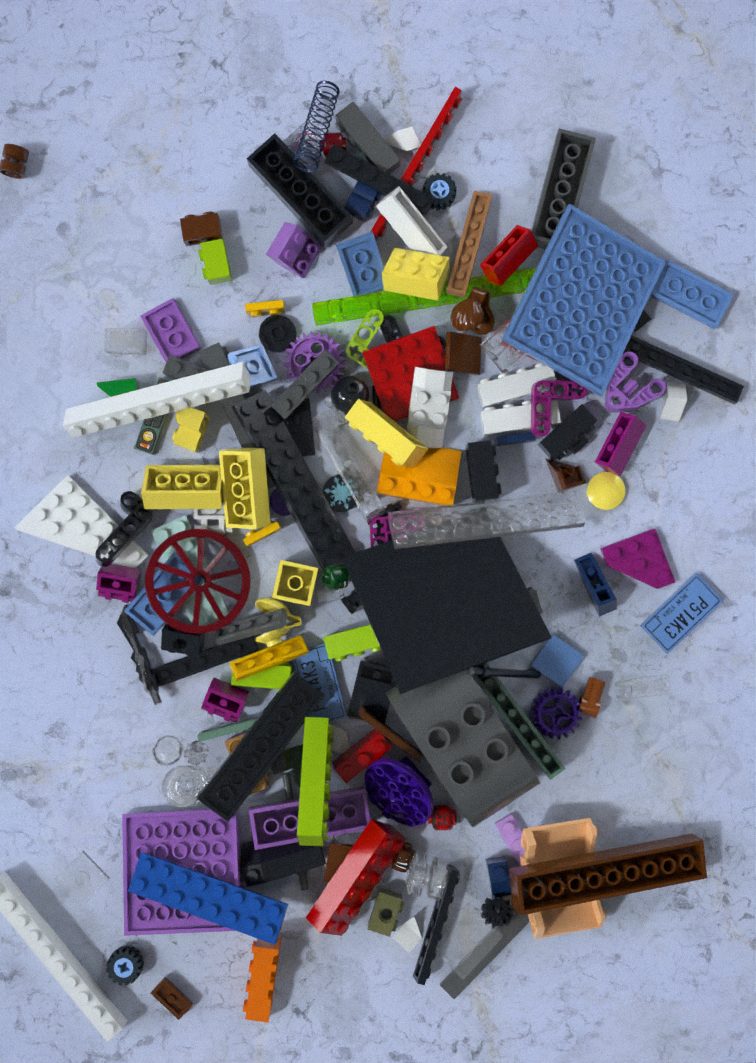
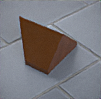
M545 458L558 493L586 484L580 466L576 467Z

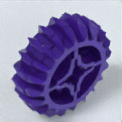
M555 687L551 688L552 693L548 689H544L545 696L538 693V696L541 698L540 701L533 699L537 707H530L531 710L536 711V713H531L530 717L537 718L532 721V724H539L536 728L538 732L543 729L542 735L545 737L549 733L550 739H553L556 734L558 740L561 739V733L566 738L569 737L568 730L574 734L573 725L579 728L580 725L576 723V720H582V717L577 715V713H582V710L576 709L581 703L579 701L573 702L577 696H570L571 691L569 690L563 694L564 689L562 687L558 689V693ZM556 698L551 707H543L548 700ZM562 698L569 703L571 713L563 711ZM559 708L558 711L562 714L556 715V718H554V715L550 712L556 711ZM541 713L550 716V727H547L542 721ZM562 719H569L563 727L556 728Z

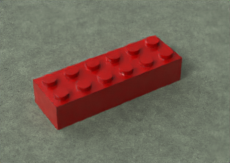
M371 819L305 918L319 933L342 936L348 930L353 918L359 914L363 903L369 899L375 885L381 881V876L385 870L391 866L395 855L403 848V843L407 838L392 825Z

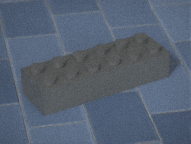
M558 129L531 228L539 248L546 249L566 206L571 204L578 208L596 140L595 137Z

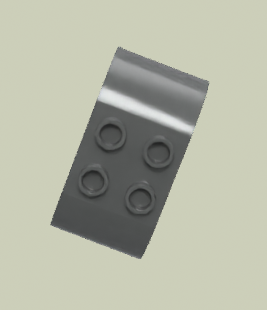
M467 670L403 694L399 693L397 686L386 692L388 699L408 732L473 828L540 784L531 766Z

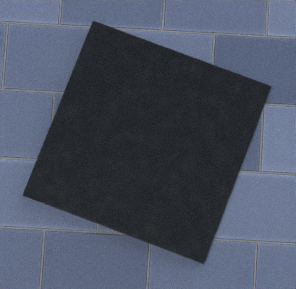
M486 508L342 557L400 694L552 638Z

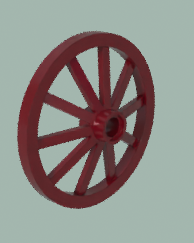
M206 529L184 530L167 538L152 554L145 573L146 595L156 615L170 627L194 634L213 632L232 622L243 609L250 591L249 567L240 549L224 535ZM198 537L197 569L184 553L178 541ZM204 538L220 543L223 547L205 570H203ZM172 545L191 573L160 563L158 560L166 549ZM229 550L239 568L210 575L209 573ZM155 568L188 579L184 582L154 589ZM241 574L240 594L211 581ZM197 575H200L204 578V584L202 586H199L195 583V577ZM189 586L190 588L167 613L160 605L156 595ZM208 588L237 600L232 610L225 617ZM195 591L192 625L172 618ZM203 592L218 621L198 626Z

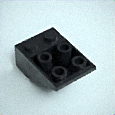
M360 660L347 716L364 720L358 714V710L361 706H364L385 723L390 705L386 692L395 686V681L388 666Z

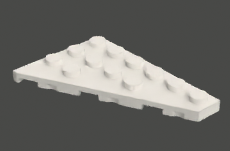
M67 475L15 528L18 531L95 556L97 548L119 525L70 475ZM115 539L112 543L114 545H121L123 541ZM133 540L117 557L114 563L137 569L149 555ZM108 553L106 555L101 554V558H108Z

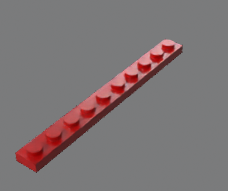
M456 86L454 87L402 176L401 181L413 186L415 182L414 176L417 172L420 173L425 165L423 162L425 157H430L434 150L432 145L435 140H440L444 132L442 128L445 124L448 125L453 117L452 111L454 108L458 109L462 102L461 89ZM380 214L370 231L373 232L376 241L379 237L382 238L387 230L385 226L388 221L382 214Z

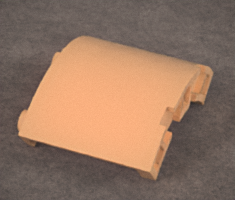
M591 818L523 828L521 847L524 848V855H521V866L594 852L595 841L598 836L596 825H593ZM600 900L531 913L528 914L534 939L600 928L606 919V911L602 907Z

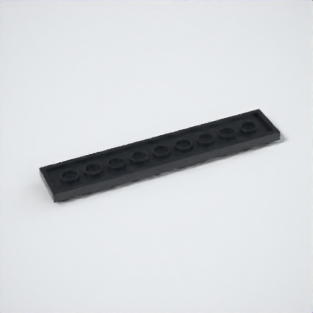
M264 390L233 405L232 409L253 447L264 448L266 470L324 573L327 566L344 564L342 557L356 552L279 413L271 406L273 402L268 393Z

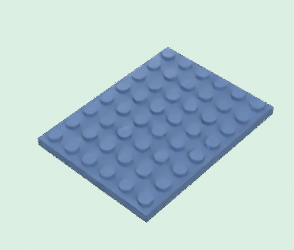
M569 204L564 210L505 331L502 341L593 393L602 396L666 262Z

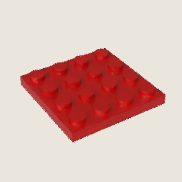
M435 326L362 352L382 410L395 422L408 417L415 367L445 371L446 357ZM453 378L450 402L459 399Z

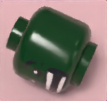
M342 563L327 566L324 574L321 576L323 584L330 590L346 588L349 582H351L346 567Z

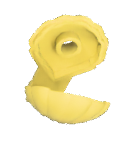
M261 598L255 601L256 607L265 613L284 608L287 611L286 620L295 623L256 637V642L266 643L268 647L282 642L281 637L286 635L290 628L293 629L301 625L300 616L290 614L286 605L274 598Z

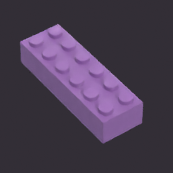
M360 786L330 793V800H326L329 808V820H325L327 822L328 836L364 830L370 822L365 787ZM299 798L249 807L255 850L299 842L297 837Z

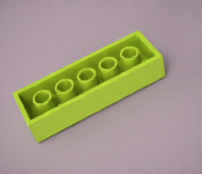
M305 717L297 827L298 841L303 846H324V840H328V828L325 820H329V808L326 800H330L331 793L328 781H331L332 776L331 763L329 762H332L333 750L330 743H333L334 740L333 725L329 724V718Z

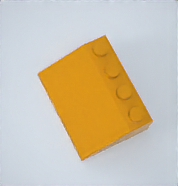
M427 447L428 450L415 467L407 466V468L403 465H396L391 460L392 456L388 453L384 454L377 494L452 508L461 451Z

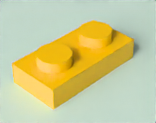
M283 300L246 303L245 311L247 315H251L253 318L261 317L262 314L268 313L271 316L280 315L281 312H285V305Z
M271 520V525L265 526L259 531L254 529L246 533V538L243 539L245 545L249 547L281 530L279 522Z

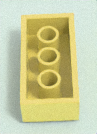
M358 399L345 416L349 421L348 425L356 431L360 430L363 432L362 436L367 441L375 442L378 445L377 449L385 455L388 453L392 456L391 460L398 466L403 465L406 468L407 466L415 467L428 450L427 447L371 402Z
M233 447L220 450L219 457L226 527L259 529L271 525L264 448Z
M146 465L141 492L144 509H222L223 490L220 465Z

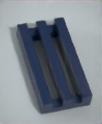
M532 433L498 436L494 442L495 446L529 443L535 440V436Z

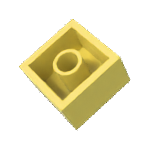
M280 560L272 598L311 606L319 568Z

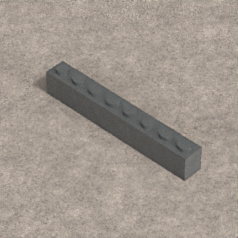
M219 342L198 351L207 371L231 365L227 359L229 353L226 346L222 347ZM244 394L221 399L222 406L241 447L254 448L232 409L233 405L245 400ZM266 470L267 486L269 490L276 486L274 485L271 477L269 476Z

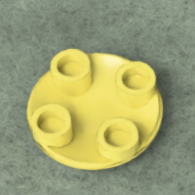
M601 472L589 481L586 494L595 507L602 510H610L619 506L623 501L625 486L619 476L610 472Z

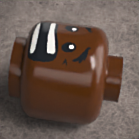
M408 842L403 843V848L392 860L391 865L394 870L406 873L407 870L413 868L417 852L412 848V844Z

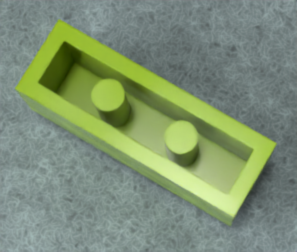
M370 624L323 637L328 658H335L336 661L347 659L346 655L353 654L354 657L365 654L364 650L371 649L372 652L381 650Z
M285 662L239 681H236L232 672L231 685L280 689L292 674V665H288V662Z

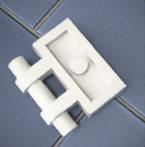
M224 501L222 509H194V519L201 520V525H194V529L211 530L221 535L233 533V528H228L225 525ZM208 520H219V525H208Z

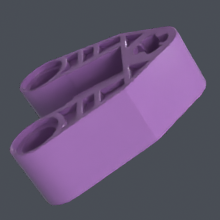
M626 352L620 358L606 388L605 408L611 413L635 411L659 399L666 391V384L661 379H653L629 400L628 397L639 387L637 382L631 378L620 390L617 387L634 370L638 364V357L633 352ZM629 359L633 365L626 366L623 360ZM651 386L659 387L660 393H654ZM612 401H618V403L615 405L611 404Z

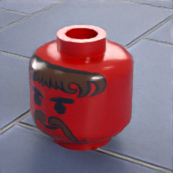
M434 805V810L428 819V823L432 824L434 830H452L453 826L457 824V812L453 810L451 805Z

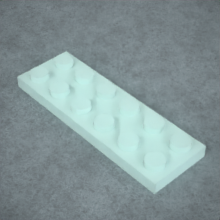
M184 515L151 530L157 546H159L170 536L193 528L187 515ZM197 537L178 541L184 553L197 569ZM172 545L162 554L164 562L176 552ZM205 556L203 570L208 566ZM204 578L198 584L199 586H202L204 584ZM208 588L225 617L229 610L222 594ZM195 591L183 604L191 624L193 620ZM203 592L198 626L218 621Z

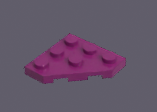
M651 529L600 548L606 566L615 569L655 589L675 583L656 529Z

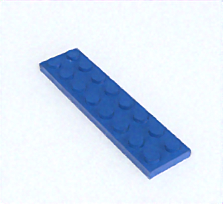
M145 852L140 854L128 892L273 945L277 943L289 905Z

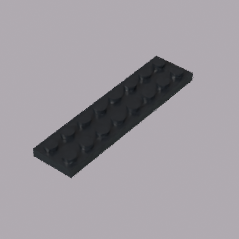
M293 671L196 797L197 800L229 822L304 724L305 717L311 715L325 695Z

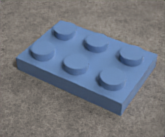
M373 232L336 244L354 299L383 289L382 272L384 265Z

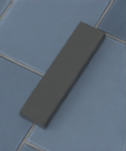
M282 608L229 623L217 630L214 642L217 645H222L285 627L287 611Z

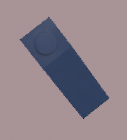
M589 553L575 559L576 567L599 617L616 610L617 599L593 554Z

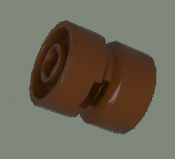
M4 144L2 152L4 159L0 162V173L11 178L23 179L26 170L24 164L27 163L29 151L15 144Z

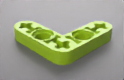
M376 308L367 312L346 347L347 356L367 368L364 357L360 361L358 359L360 355L357 353L351 355L349 348L357 345L358 351L361 353L363 350H369L367 346L383 322V314ZM377 312L379 313L378 317L380 318V320L374 321L372 326H374L375 329L372 330L370 326L364 325L365 321L370 323L372 319L370 317V314H375ZM366 328L370 331L368 339L360 338L359 332L361 329Z

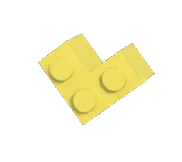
M191 407L179 410L176 414V420L180 426L179 429L174 431L172 440H174L173 444L198 453L210 417L205 412Z

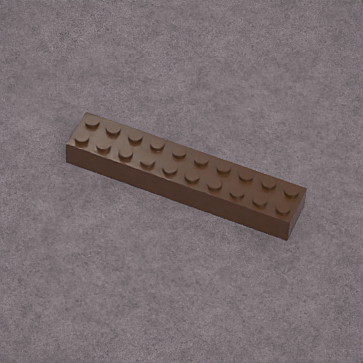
M692 833L509 868L513 908L520 915H526L706 879L707 871L703 839Z

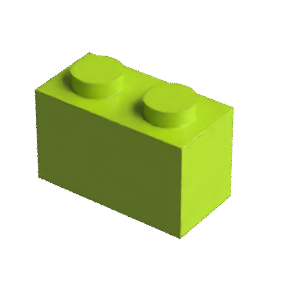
M218 239L200 243L201 250H198L200 261H204L205 268H202L204 280L207 279L210 285L232 281L224 240Z

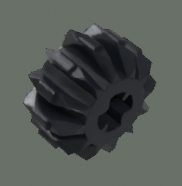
M493 895L492 900L486 898L485 904L481 906L483 911L481 917L485 919L486 925L492 924V929L498 926L502 930L503 926H509L510 920L514 918L512 913L514 908L510 905L509 899L503 900V895L499 898Z

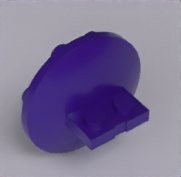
M407 756L403 757L400 761L389 758L378 759L367 768L364 780L369 794L368 799L381 810L385 818H391L398 823L414 827L424 824L431 817L434 810V800L429 787L432 783L416 768Z

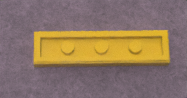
M302 635L231 661L229 666L236 681L306 655L309 653V650Z

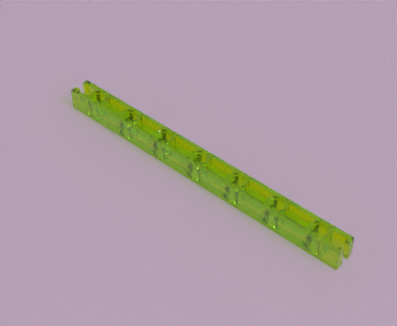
M537 267L516 270L502 286L489 282L485 275L470 278L465 298L446 294L449 283L447 281L438 301L384 291L312 303L315 325L362 319L369 310L375 308L379 309L383 315L456 304L467 299L473 287L490 291V298L524 293ZM376 312L375 314H372V313H371V314H370V317L378 316L379 313H377V312Z

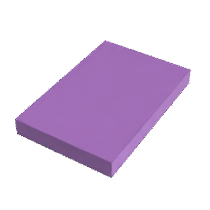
M174 298L140 316L165 362H167L169 355L183 359L201 349Z

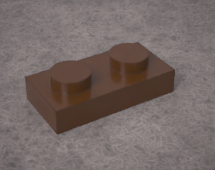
M166 977L150 993L178 1020L193 1005V1002Z

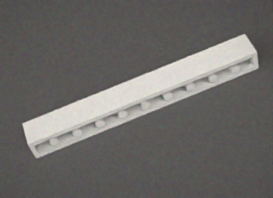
M240 362L71 407L65 411L63 427L72 438L248 393L250 392L251 375L244 363Z
M5 871L1 873L0 912L108 1042L124 1028L127 1019Z

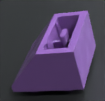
M284 222L266 255L281 267L304 278L322 245L298 225Z

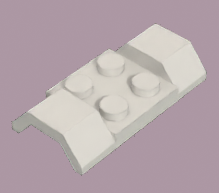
M415 367L406 431L425 447L442 448L451 396L453 371Z

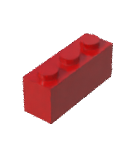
M516 225L480 264L489 282L502 286L538 247L531 229Z
M374 728L332 762L334 770L345 783H348L391 749L392 746L387 737Z

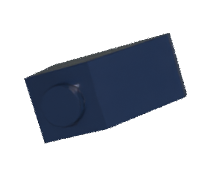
M505 856L485 859L492 896L495 895L498 898L501 895H512Z

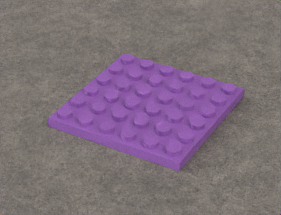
M211 809L122 814L124 936L235 931L128 892L141 852L240 886L238 810L229 822Z

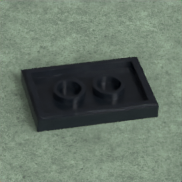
M306 398L288 418L284 419L280 415L303 457L316 455L310 399Z

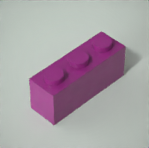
M620 412L594 463L606 472L621 476L646 425L636 416Z

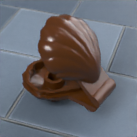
M473 287L468 298L458 303L452 309L450 320L453 327L458 331L472 330L478 335H486L491 332L495 323L494 315L489 307L491 292Z

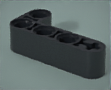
M132 491L124 492L120 498V507L128 516L96 550V562L101 567L111 565L152 520L153 510L144 509L143 499ZM126 499H131L134 501V503L132 505H126L124 501ZM146 511L149 515L143 518L139 516V513ZM133 525L136 527V529L134 531H128L126 530V526ZM115 539L123 541L121 545H114L112 542ZM108 553V558H101V554L106 555Z

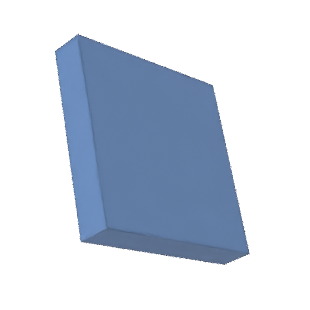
M551 634L552 638L546 641L530 665L563 688L584 655Z

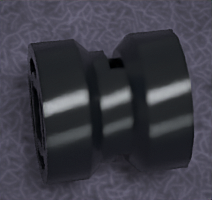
M355 589L351 591L349 596H344L340 599L351 614L355 613L359 606H362Z

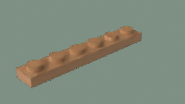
M478 191L473 192L446 294L462 298L466 297L492 194Z

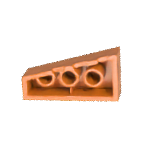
M278 938L275 945L260 939L253 941L252 953H254L253 960H250L249 965L251 979L247 980L246 992H249L248 1000L245 999L243 1005V1012H246V1020L269 1022L282 938Z

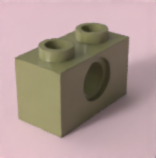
M379 888L368 921L367 930L390 937L392 931H396L398 925L396 917L398 913L402 912L404 906L402 894ZM384 909L392 911L389 916H384L381 912Z

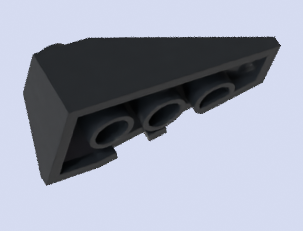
M254 841L243 843L242 870L247 887L267 883L326 864L321 846H303L298 842L255 850Z

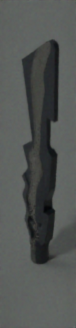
M124 605L117 625L133 649L131 659L136 664V672L139 673V680L144 684V690L150 694L154 705H158L162 701L159 696V687L155 674L151 672L146 649L140 646L136 634H139V630L135 620L124 612L128 605Z

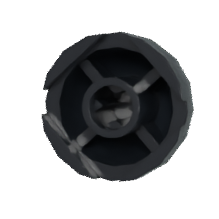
M345 376L339 379L333 386L330 395L331 403L337 411L340 410L347 415L358 399L368 402L369 389L360 378Z

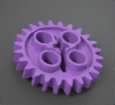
M310 331L309 337L305 333H303L302 340L296 337V344L290 342L293 348L286 349L290 356H284V359L289 361V363L284 364V367L290 369L285 373L287 375L292 374L289 379L291 382L296 380L301 375V370L308 367L312 363L311 360L313 358L316 359L324 349H327L340 362L316 388L318 394L320 388L327 392L326 386L329 385L333 388L332 382L338 381L337 375L343 376L340 369H345L346 367L341 362L346 361V359L340 357V355L344 351L337 350L340 344H333L335 341L334 337L328 340L327 333L324 337H321L320 331H318L317 336H314L313 332ZM316 344L322 346V351L318 354L312 352V347ZM305 356L307 361L303 365H298L297 358Z

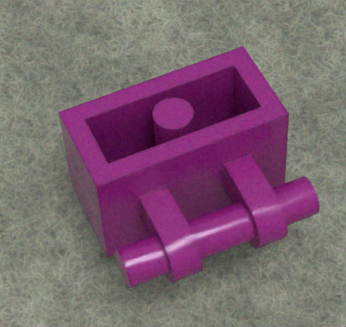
M113 564L101 567L97 573L96 590H99L98 596L105 597L106 600L117 599L122 600L123 603L132 602L136 598V593L140 587L142 570Z
M213 677L201 709L208 711L207 714L212 716L215 714L223 717L225 721L229 722L230 720L237 723L249 691Z

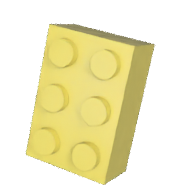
M394 247L382 272L384 291L438 301L450 276L449 257Z

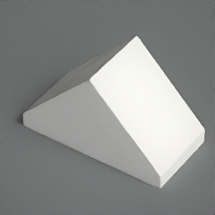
M666 381V391L664 392L659 419L679 422L687 402L685 384Z

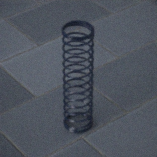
M324 80L317 83L298 145L294 164L304 172L316 171L320 162L319 158L322 156L321 152L327 138L326 134L329 131L328 128L332 120L331 116L334 114L333 110H335V104L340 93L338 86L330 81ZM325 83V84H330V85H332L333 87H330V86H319V85ZM328 87L335 90L337 95L334 96L329 92L319 91L318 89ZM322 93L330 94V95H332V97L323 95ZM318 99H326L330 101L332 104L329 105L322 103ZM317 105L327 106L331 110H323ZM315 111H323L329 116H322ZM314 117H321L327 122L318 121ZM312 123L322 124V125L325 126L326 128L317 127V126L313 125ZM311 129L320 130L324 134L315 133ZM309 135L318 136V137H320L322 140L314 139V138L310 137ZM307 141L316 142V143H318L320 146L312 145V144L308 143ZM305 147L314 148V149H316L318 152L310 151V150H308V149L305 148ZM301 148H304V149H306V150L309 151V152H306V151H303V152H302V151H301ZM304 153L312 154V155L316 156L317 158H314V157H312V156H310V155H308V154H304ZM300 157L309 158L313 160L316 164L307 163L303 161ZM297 158L307 165H316L314 169L303 168L297 163Z

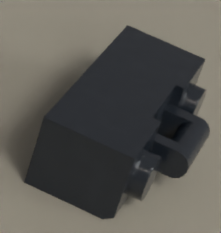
M581 404L537 445L552 461L556 458L561 460L567 454V448L575 455L589 442L583 434L586 433L588 435L596 427L593 424L598 420ZM578 437L580 440L572 446L570 442Z

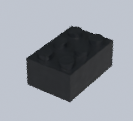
M491 440L467 443L465 451L472 504L496 501L501 494V485L496 480L497 475H499L498 464H494V456H496L495 444L492 445Z

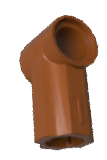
M592 677L588 678L583 696L579 699L581 705L577 707L579 710H582L581 714L593 718L597 717L601 706V695L606 682Z

